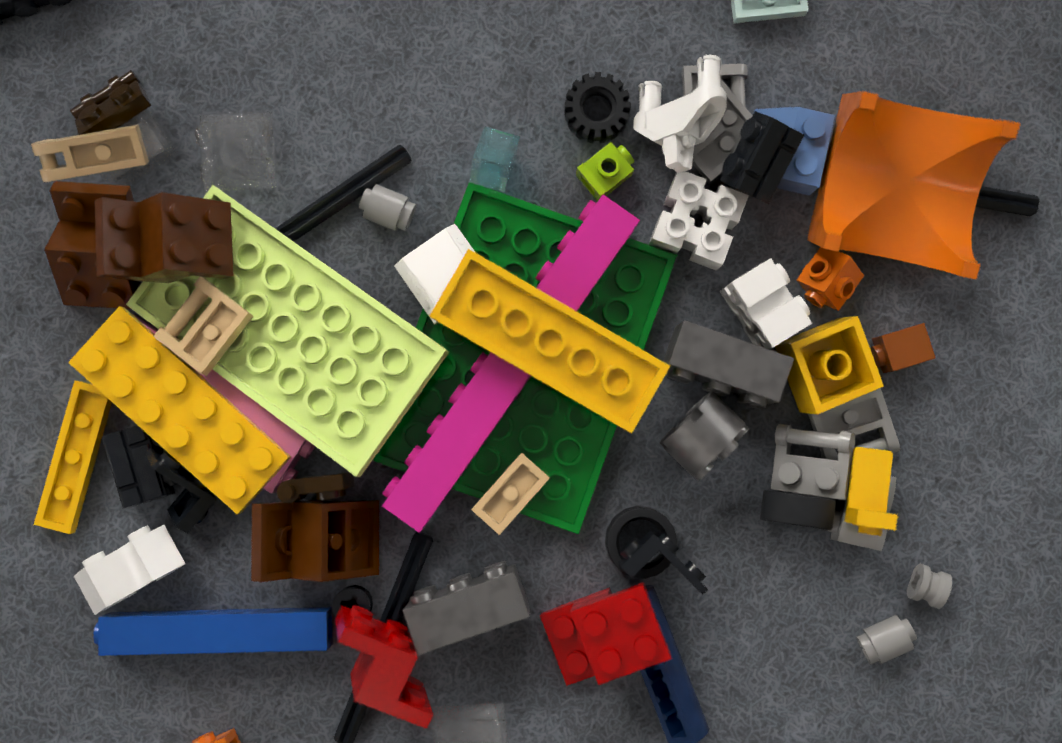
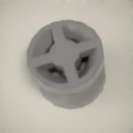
M920 563L913 570L907 587V596L915 601L926 600L929 606L940 609L949 598L952 589V576L943 571L938 573L932 572L929 566Z

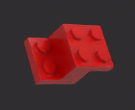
M644 583L613 594L609 587L540 614L566 686L595 676L598 685L672 659Z
M341 605L335 617L338 642L361 651L350 673L354 701L427 729L433 717V712L425 687H422L423 683L409 676L418 655L411 634L407 632L408 628L394 620L388 619L384 623L374 619L373 613L363 607L353 605L350 609Z

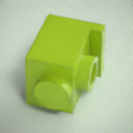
M610 142L584 164L579 165L576 170V176L598 202L602 195L608 196L632 176L634 169L631 165L634 163V159L624 146L620 145L616 148ZM604 162H611L615 166V170L607 173L603 171L601 165Z

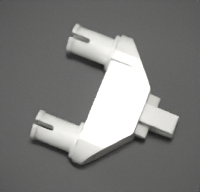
M705 55L703 59L701 57L698 58V88L693 93L661 105V83L645 81L644 84L641 83L639 85V112L634 117L633 129L662 146L663 154H665V164L668 168L674 169L675 172L682 173L692 169L694 146L705 142L725 113L727 102L726 92L721 87V58L716 55Z

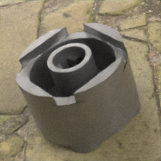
M711 391L710 394H706L686 413V416L675 428L672 427L660 441V444L691 476L699 481L713 468L714 465L712 463L718 457L724 460L739 445L737 441L749 428L729 406Z

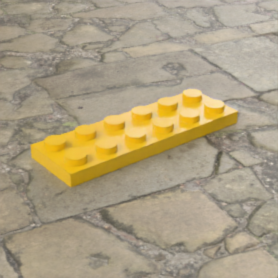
M470 249L467 250L429 315L435 321L629 433H633L670 368L663 361Z
M119 306L68 362L237 515L245 510L291 458L283 448L189 364L154 337V333L125 307Z

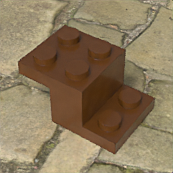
M54 181L49 191L59 221L44 250L63 305L118 308L122 306L126 309H131L126 304L137 290L135 280L97 277L95 200L105 197L134 202L130 186Z
M160 192L140 202L105 197L95 200L97 277L171 283L189 276L221 279L233 277L231 202Z
M306 500L292 503L270 502L252 504L251 581L268 582L299 579L326 582L379 575V500L343 502Z

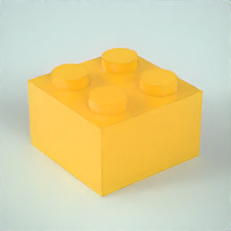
M858 316L839 317L790 337L775 346L777 353L794 358L787 380L800 413L818 415L884 387Z

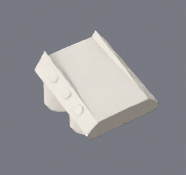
M455 224L433 236L394 265L428 316L431 314L467 250L474 251ZM430 318L434 324L439 323L434 319Z

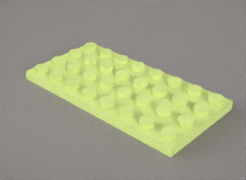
M212 185L203 197L204 199L231 202L233 277L227 279L204 278L253 315L252 319L212 370L354 476L361 477L446 358L449 351ZM189 276L171 283L143 281L126 305L156 328H165L195 290L196 286L193 284L200 276ZM210 297L207 298L177 338L180 341L211 303L212 299Z

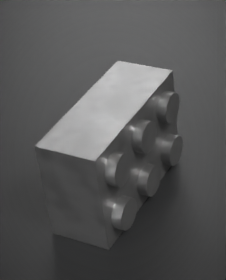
M683 320L674 328L663 362L670 366L667 375L670 379L685 384L696 380L704 383L702 389L711 393L713 391L719 396L724 394L730 395L731 392L739 395L737 402L758 408L759 406L766 407L767 404L780 402L794 358Z
M501 561L485 567L484 575L472 579L471 574L466 573L450 579V583L446 585L447 588L437 591L435 585H431L415 591L414 596L410 597V601L404 608L403 613L417 655L530 617L529 603L516 565L513 564L507 567L506 561Z

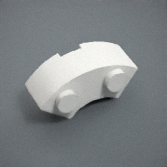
M148 525L128 535L127 537L130 542L106 556L101 551L82 562L84 568L74 575V578L94 615L116 605L137 593L136 591L155 580L158 581L185 565L165 525L152 531Z

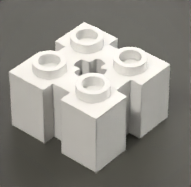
M686 171L682 173L677 172L664 202V205L672 208L671 212L662 211L649 245L673 254H677L681 248L692 252L689 261L718 270L725 261L733 236L725 234L726 228L732 230L739 223L749 195L720 185L716 192L704 188L707 179ZM700 214L706 224L703 223L700 227L694 226L695 219L690 217V215Z
M771 258L732 281L720 291L733 314L737 316L744 327L743 330L752 344L766 349L775 347L812 324L808 318L810 315L808 305L799 295L794 298L785 286L790 283L787 272L779 263L774 264Z

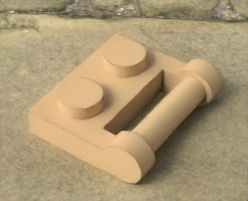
M200 276L193 284L196 286L195 290L166 327H160L154 334V337L200 374L207 376L252 319L253 315L207 279ZM210 297L212 299L211 303L180 341L177 338L207 298Z

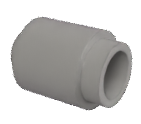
M376 184L372 190L366 188L362 195L359 209L364 210L363 218L393 231L398 229L407 231L415 214L417 204L410 202V198Z
M893 615L863 629L864 633L856 637L860 647H863L862 651L870 665L876 662L883 664L914 650L912 641L917 640L910 622L907 619L900 620L897 615Z

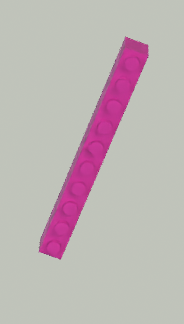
M602 195L597 203L593 200L588 202L579 216V219L583 221L576 233H573L571 230L566 233L557 247L561 251L554 264L547 261L535 278L540 282L537 289L575 311H578L640 222L638 218L605 195ZM482 352L470 369L475 374L467 386L460 383L448 400V402L453 404L452 408L445 417L438 414L426 431L431 435L430 439L423 448L416 445L404 462L409 466L408 470L401 479L394 476L382 493V495L387 497L382 507L419 533L427 525L531 377L529 374L492 353L487 355Z

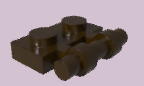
M132 70L121 77L115 75L108 80L109 85L93 95L91 93L86 94L80 98L81 103L70 110L76 119L75 124L79 135L116 129L151 106L145 90L139 84L140 80Z
M346 472L286 480L279 484L277 496L284 503L302 500L310 493H316L317 500L338 498L346 495L345 489L355 486L354 475Z

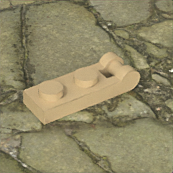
M139 125L59 139H47L31 144L34 156H39L43 167L39 170L43 182L142 166L149 162ZM63 152L66 165H58L55 153Z

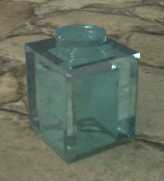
M485 126L473 156L469 182L505 192L516 161L520 136Z

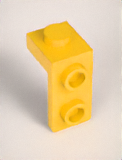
M855 447L853 449L845 522L859 525L858 533L882 536L883 529L896 531L898 515L887 513L893 453L891 451Z

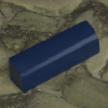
M645 585L672 659L642 669L640 672L668 743H697L708 734L709 726L653 585Z

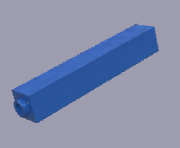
M332 607L110 612L98 617L93 636L95 644L98 645V656L327 651L333 645Z

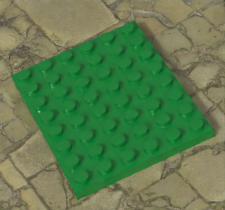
M470 181L454 224L477 254L535 288L540 283L535 278L547 261L554 264L561 254L557 247L569 230L576 233L583 221ZM629 238L577 312L644 350L677 255ZM422 309L416 329L445 348L449 353L373 459V461L404 472L409 468L404 462L416 445L423 448L430 439L431 435L426 431L438 414L445 417L452 408L453 404L448 402L453 392L460 383L467 386L475 374L470 369L482 352L487 355L491 353L441 323L434 324L424 309ZM531 376L452 489L481 499L515 459L523 453L550 479L519 513L579 534L617 425Z

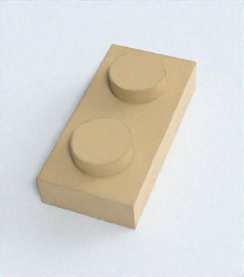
M521 453L471 510L500 535L550 477Z

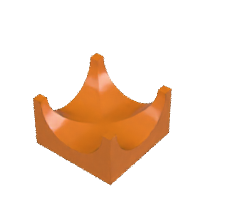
M865 91L842 94L807 241L824 249L838 252L839 250L890 258L977 280L981 264L974 258L971 238L977 199L991 163L1006 143L1016 139L1020 123L919 108L878 97L879 94Z

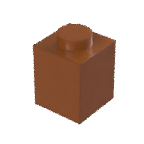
M925 323L872 338L874 346L870 347L877 368L881 367L883 373L897 371L936 358Z

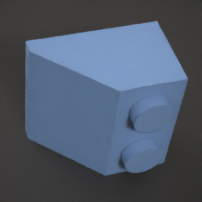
M802 107L755 109L754 112L756 111L775 118L804 134L777 188L811 195L820 187L835 115Z

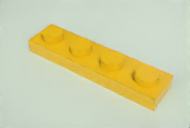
M74 380L33 525L67 534L76 532L112 404L104 394L90 383Z

